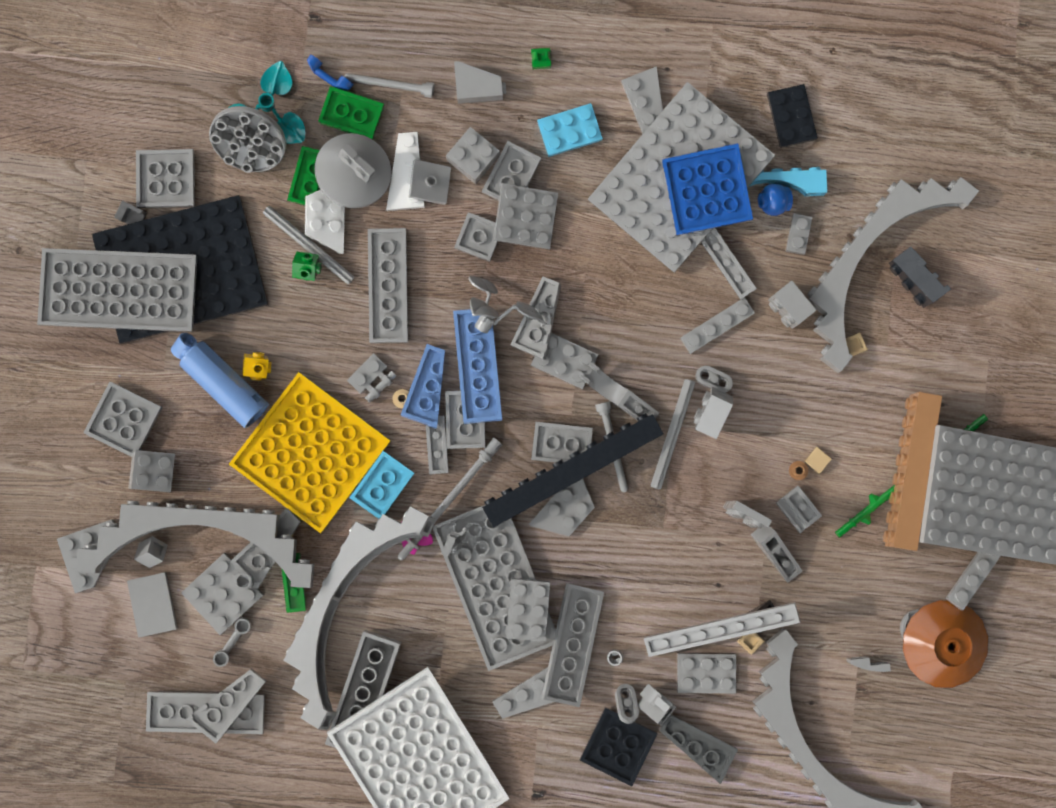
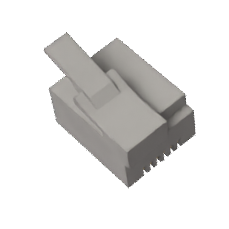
M649 684L640 693L642 699L639 701L638 707L657 724L662 726L676 706Z

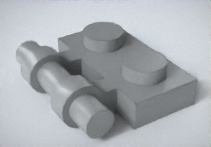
M373 353L347 381L360 394L367 389L370 393L365 399L371 403L380 396V393L387 385L390 386L393 383L392 380L396 375L391 371L386 376L383 372L388 367ZM379 377L382 381L373 388L371 384Z

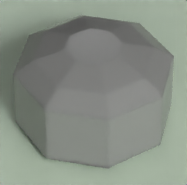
M239 572L234 577V586L239 590H249L253 585V576L248 572Z

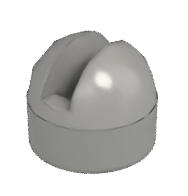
M615 649L608 653L607 660L612 666H618L623 662L624 656L621 651ZM619 654V658L612 659V656Z

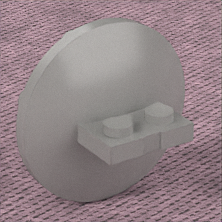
M245 106L230 107L219 112L210 126L209 138L216 153L227 165L241 169L244 172L270 170L277 166L284 156L286 138L281 127L274 119L260 110Z
M342 134L330 139L320 149L315 161V177L321 191L334 203L347 208H363L377 202L386 192L391 180V165L385 151L372 139L359 134Z

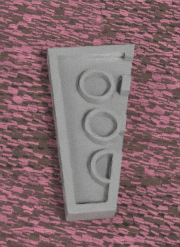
M250 669L187 717L186 720L214 743H217L265 684L266 680L253 669Z

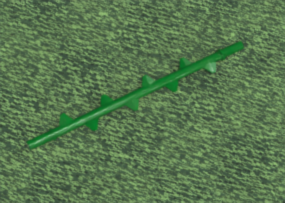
M982 414L970 425H967L964 430L974 432L988 420L987 416ZM895 485L881 496L871 493L869 495L870 504L835 531L837 537H842L850 529L856 527L859 522L869 525L871 523L870 514L890 499V494L894 492Z

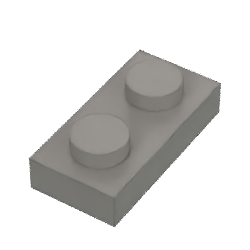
M795 213L792 215L786 252L805 255L812 217Z

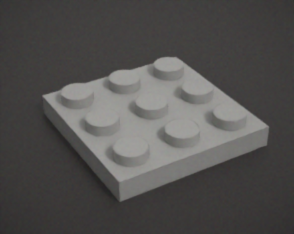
M136 150V207H195L194 150Z
M502 183L493 241L549 250L558 193Z
M109 382L83 433L132 457L133 450L142 449L163 407L113 382Z
M223 553L181 592L219 635H222L264 596L253 585L249 590H239L234 586V577L240 571L231 562V558L226 553Z

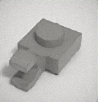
M453 523L450 535L441 552L442 554L449 556L450 553H455L458 543L455 541L458 536H462L466 532V527H463L461 532H456L455 527L457 523Z

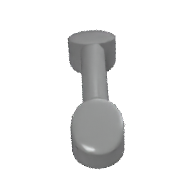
M240 618L236 621L235 631L224 648L218 650L213 656V663L216 666L223 667L228 663L229 653L241 634H246L250 630L251 624L248 619Z

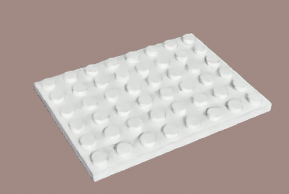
M428 667L327 731L329 738L374 808H497L509 799Z

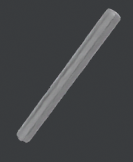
M271 206L266 207L263 214L309 253L319 255V261L345 283L350 284L354 280V276Z
M684 380L651 482V487L655 489L662 488L695 386V382L692 380Z

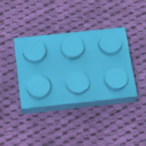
M591 103L537 120L548 157L593 144L603 139Z
M382 451L352 493L350 499L379 519L382 514L385 515L415 473L385 451Z

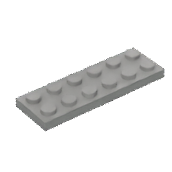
M406 228L368 229L369 343H408Z
M566 583L541 699L580 707L604 592Z
M147 692L146 731L202 733L187 721L186 718L219 693ZM256 694L225 733L264 734L265 694Z

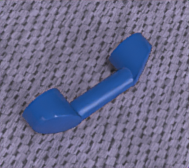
M311 54L307 58L312 72L333 87L344 91L352 88L353 83L347 78L341 76L337 81L320 69L323 63Z

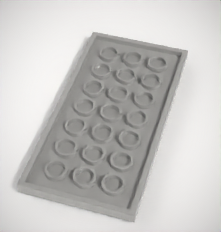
M42 248L37 325L193 332L198 256L189 254Z
M479 507L434 525L433 531L441 551L450 535L453 523H457L455 527L456 532H461L463 527H466V532L462 536H458L455 541L458 543L455 553H450L449 556L443 554L488 671L552 646L556 629L549 611L545 642L506 638L511 578L536 580L512 518L493 528L483 508Z

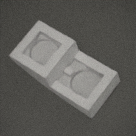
M867 656L846 658L848 663L861 669L876 672L891 671L890 663L888 662L870 663V658Z

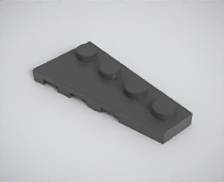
M671 714L660 727V732L721 784L738 749Z

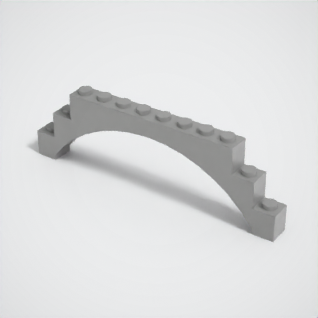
M962 177L956 181L952 180L946 189L932 178L927 182L922 181L916 190L902 179L897 183L893 182L887 189L889 194L886 198L882 196L875 205L878 207L874 213L870 212L864 219L866 224L863 228L859 226L854 232L853 236L855 238L851 243L848 241L841 249L843 254L840 258L836 256L831 262L830 266L832 268L828 273L825 271L818 279L820 284L817 288L813 286L808 292L809 302L824 315H820L814 322L816 327L813 331L831 344H827L822 349L820 360L837 373L841 372L853 357L848 351L845 338L844 307L851 277L863 254L888 227L910 215L940 207L958 206L961 209L967 207L979 190Z
M127 501V504H121L119 527L118 523H106V526H99L98 548L97 545H85L84 548H78L76 572L101 573V567L115 553L144 535L168 527L202 525L232 532L261 548L283 569L291 581V587H313L315 564H310V560L298 559V563H295L297 539H292V535L283 534L278 538L280 515H276L274 510H263V514L255 513V509H244L243 512H236V508L224 507V511H217L215 506H205V510L197 509V505H186L185 508H178V504L166 503V507H158L159 503L147 502V506L139 505V501Z
M409 507L405 512L402 523L382 514L376 523L375 530L355 522L349 530L346 541L340 548L338 557L332 563L328 576L323 580L322 587L313 600V605L309 612L306 613L301 628L296 632L292 645L286 651L283 661L301 671L296 677L292 689L309 699V702L303 708L301 719L319 730H328L337 714L332 709L325 675L326 644L333 616L349 585L373 559L405 540L422 535L429 536L436 519L413 507Z
M784 628L765 642L768 645L766 650L772 657L776 656L777 658L759 671L761 674L759 679L765 687L770 686V688L752 701L755 705L753 709L759 717L764 716L767 720L764 724L771 733L776 732L779 736L777 741L783 749L785 747L791 752L789 757L795 764L799 762L803 768L800 771L807 780L811 778L815 783L812 787L819 796L821 794L824 795L827 799L824 802L827 807L922 808L915 799L910 802H899L863 794L836 779L822 766L809 749L798 728L791 702L790 669L794 648L798 644Z

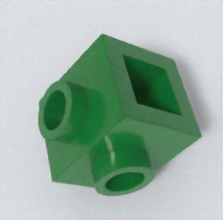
M296 251L292 261V278L315 281L317 274H320L322 269V263H319V255Z

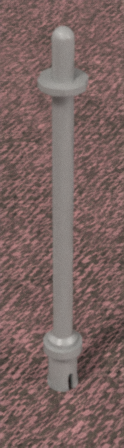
M493 437L485 449L479 451V459L433 512L432 518L437 521L484 463L493 460L494 454L503 446L498 440ZM423 535L406 540L408 544L398 554V559L404 560L413 548L419 550L417 544L423 538Z

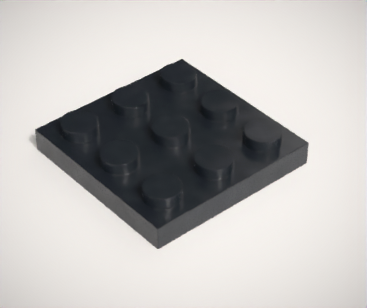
M605 707L579 760L632 787L658 733L637 722L626 724L620 720L617 712Z

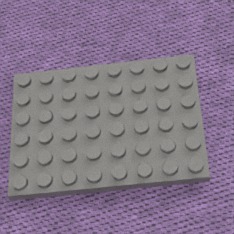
M687 82L591 194L588 200L675 273L712 229L676 235L662 159L738 143L748 188L775 157V154Z
M936 425L919 542L1056 565V448Z

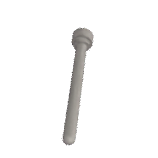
M349 73L344 76L351 82L421 92L424 97L433 98L435 84L432 82L420 85Z
M610 401L595 405L596 411L599 412V415H602L607 435L613 431L609 415L611 413L610 409H612ZM621 459L614 461L620 490L627 492L628 486Z

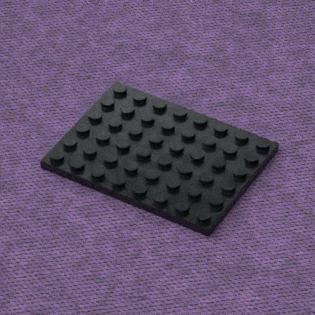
M240 195L92 234L96 251L197 255L194 325L269 305ZM116 329L119 344L170 332Z

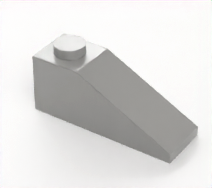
M770 526L762 527V529L758 528L751 534L757 545L787 583L802 572V569L783 541Z

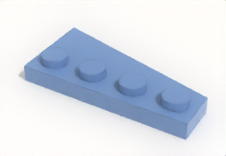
M429 344L426 345L402 409V417L437 429L445 350Z

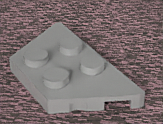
M581 479L556 493L529 525L570 536L595 508L584 480Z

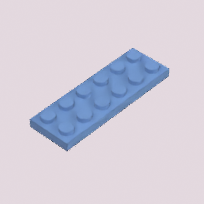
M471 309L453 311L464 424L502 421L493 325L488 333H483L475 327L480 316H473Z

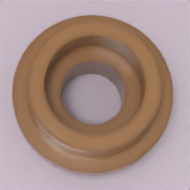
M795 461L789 467V474L795 480H802L808 475V467L802 461ZM797 467L802 469L801 474L796 473Z

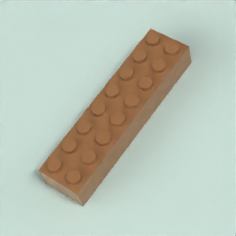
M917 392L911 394L906 399L905 409H907V414L902 420L904 432L899 439L901 450L900 454L896 457L898 469L892 481L895 487L889 499V503L892 504L891 511H888L886 522L889 523L888 530H885L883 535V542H885L886 547L917 551L935 428L938 425L942 396Z

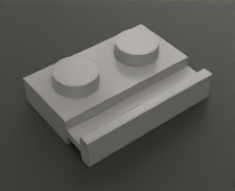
M796 486L775 502L799 533L822 517L799 486Z

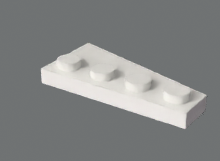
M417 132L398 133L387 211L425 208L424 201L408 198L413 161L415 159L420 160Z

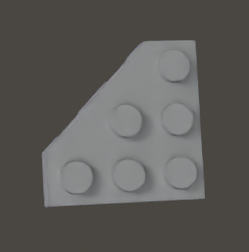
M114 519L57 539L75 594L96 587L101 574L76 572L78 548H84L85 545H97L98 548L99 526H106V523H115ZM107 562L101 567V572L105 568Z

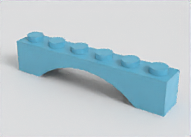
M811 167L805 171H802V168H791L790 171H783V169L778 168L772 169L771 172H764L763 170L750 185L774 183L788 186L804 196H824L827 193L826 170H821L820 167Z

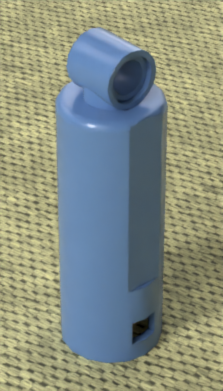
M181 333L171 347V352L175 357L181 359L180 367L245 429L257 421L267 410L269 403L205 342L197 343L196 339L189 333Z

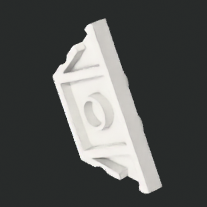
M321 190L307 195L305 201V235L335 250L338 254H344L345 207L331 201Z

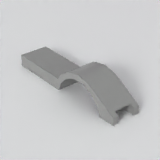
M592 362L589 363L590 368L585 375L581 374L579 377L596 392L617 405L635 420L645 413L648 416L653 414L655 419L659 414L658 411L630 390L607 376Z

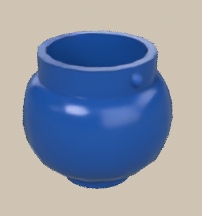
M769 184L758 195V205L767 215L778 216L790 211L792 208L793 195L789 187H784L780 184Z

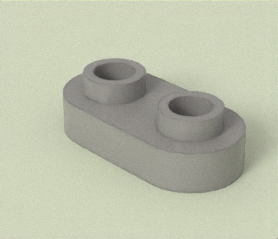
M702 366L696 371L695 377L697 382L710 389L713 387L726 393L733 386L732 378L729 375L710 366ZM703 372L708 374L707 379L702 378ZM720 380L725 381V387H720Z
M622 684L615 692L618 716L622 722L631 724L639 716L636 693L631 685ZM621 694H626L627 698H623ZM625 712L630 713L631 716L627 717Z

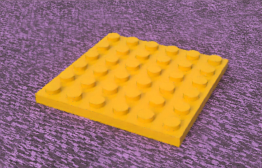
M298 372L229 465L321 534L391 441Z

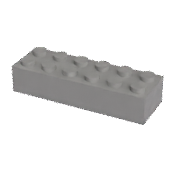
M368 630L363 631L336 710L337 714L332 721L330 730L385 694L402 643L401 641ZM327 736L325 745L336 748L329 736Z

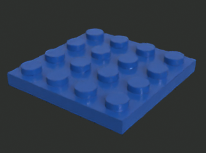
M738 143L662 159L677 236L753 220Z

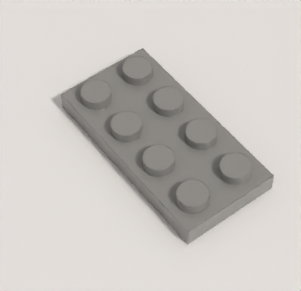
M726 501L723 506L727 510L726 514L735 519H744L742 523L751 528L762 529V527H769L772 522L771 519L738 501Z

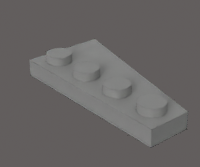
M657 66L621 80L642 135L663 111Z
M542 277L529 305L541 314L545 323L543 325L540 321L524 315L510 344L512 347L546 360L561 289L560 283Z
M287 508L280 514L278 538H280L281 534L293 535L301 523L297 516ZM252 542L231 560L240 572H248L253 576V586L256 589L260 587L275 563L272 557Z
M548 667L492 701L502 719L553 703V701L541 699Z

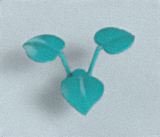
M279 61L271 65L262 75L260 80L261 89L267 93L259 96V104L256 105L255 109H261L264 112L272 111L279 120L277 124L285 135L286 144L302 143L305 140L306 131L301 118L292 112H287L281 118L275 109L274 94L279 96L287 94L293 84L292 77L283 61ZM237 103V104H233V105L229 106L228 108H230V107H235V106H245V105H243V104H238V103Z

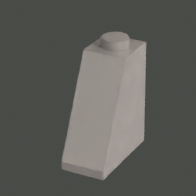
M454 61L458 104L503 100V94H506V83L501 81V76L459 61Z

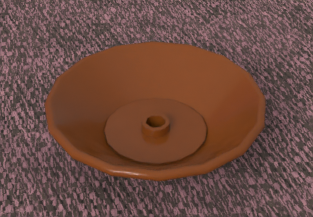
M938 600L923 606L911 617L903 636V653L908 667L919 680L933 687L953 688L968 682L981 670L988 655V634L982 619L972 608L966 606L964 610H960L948 600ZM950 643L953 644L952 649L948 648V645Z

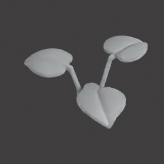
M469 276V281L473 286L487 293L485 302L475 297L470 299L472 315L480 316L475 324L479 331L488 333L493 324L497 325L501 319L514 309L527 317L540 321L544 325L545 322L541 314L531 305L520 301L499 316L498 312L488 305L491 293H498L496 286L484 278Z

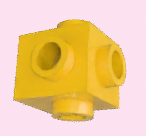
M262 352L244 353L243 376L250 377L251 380L256 381L267 378V373L271 372L272 364L268 362V356H264L265 354Z

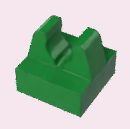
M550 48L531 49L532 70L551 68Z

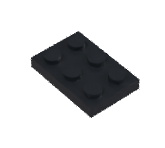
M805 84L767 92L780 148L818 139Z

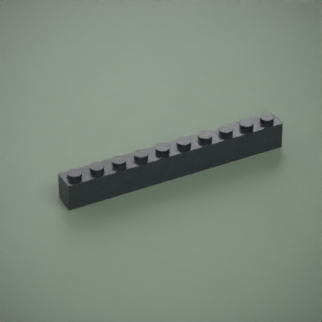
M647 413L636 418L638 420L637 423L631 425L629 422L620 427L621 431L614 434L612 431L603 436L604 441L598 444L594 441L587 445L586 451L580 453L578 450L570 454V459L566 462H563L561 459L552 464L553 469L549 471L543 469L535 474L536 478L530 481L527 478L518 483L520 487L514 490L510 487L501 492L502 497L498 499L492 497L484 502L485 506L482 508L493 528L662 436L664 433L654 415L648 416Z

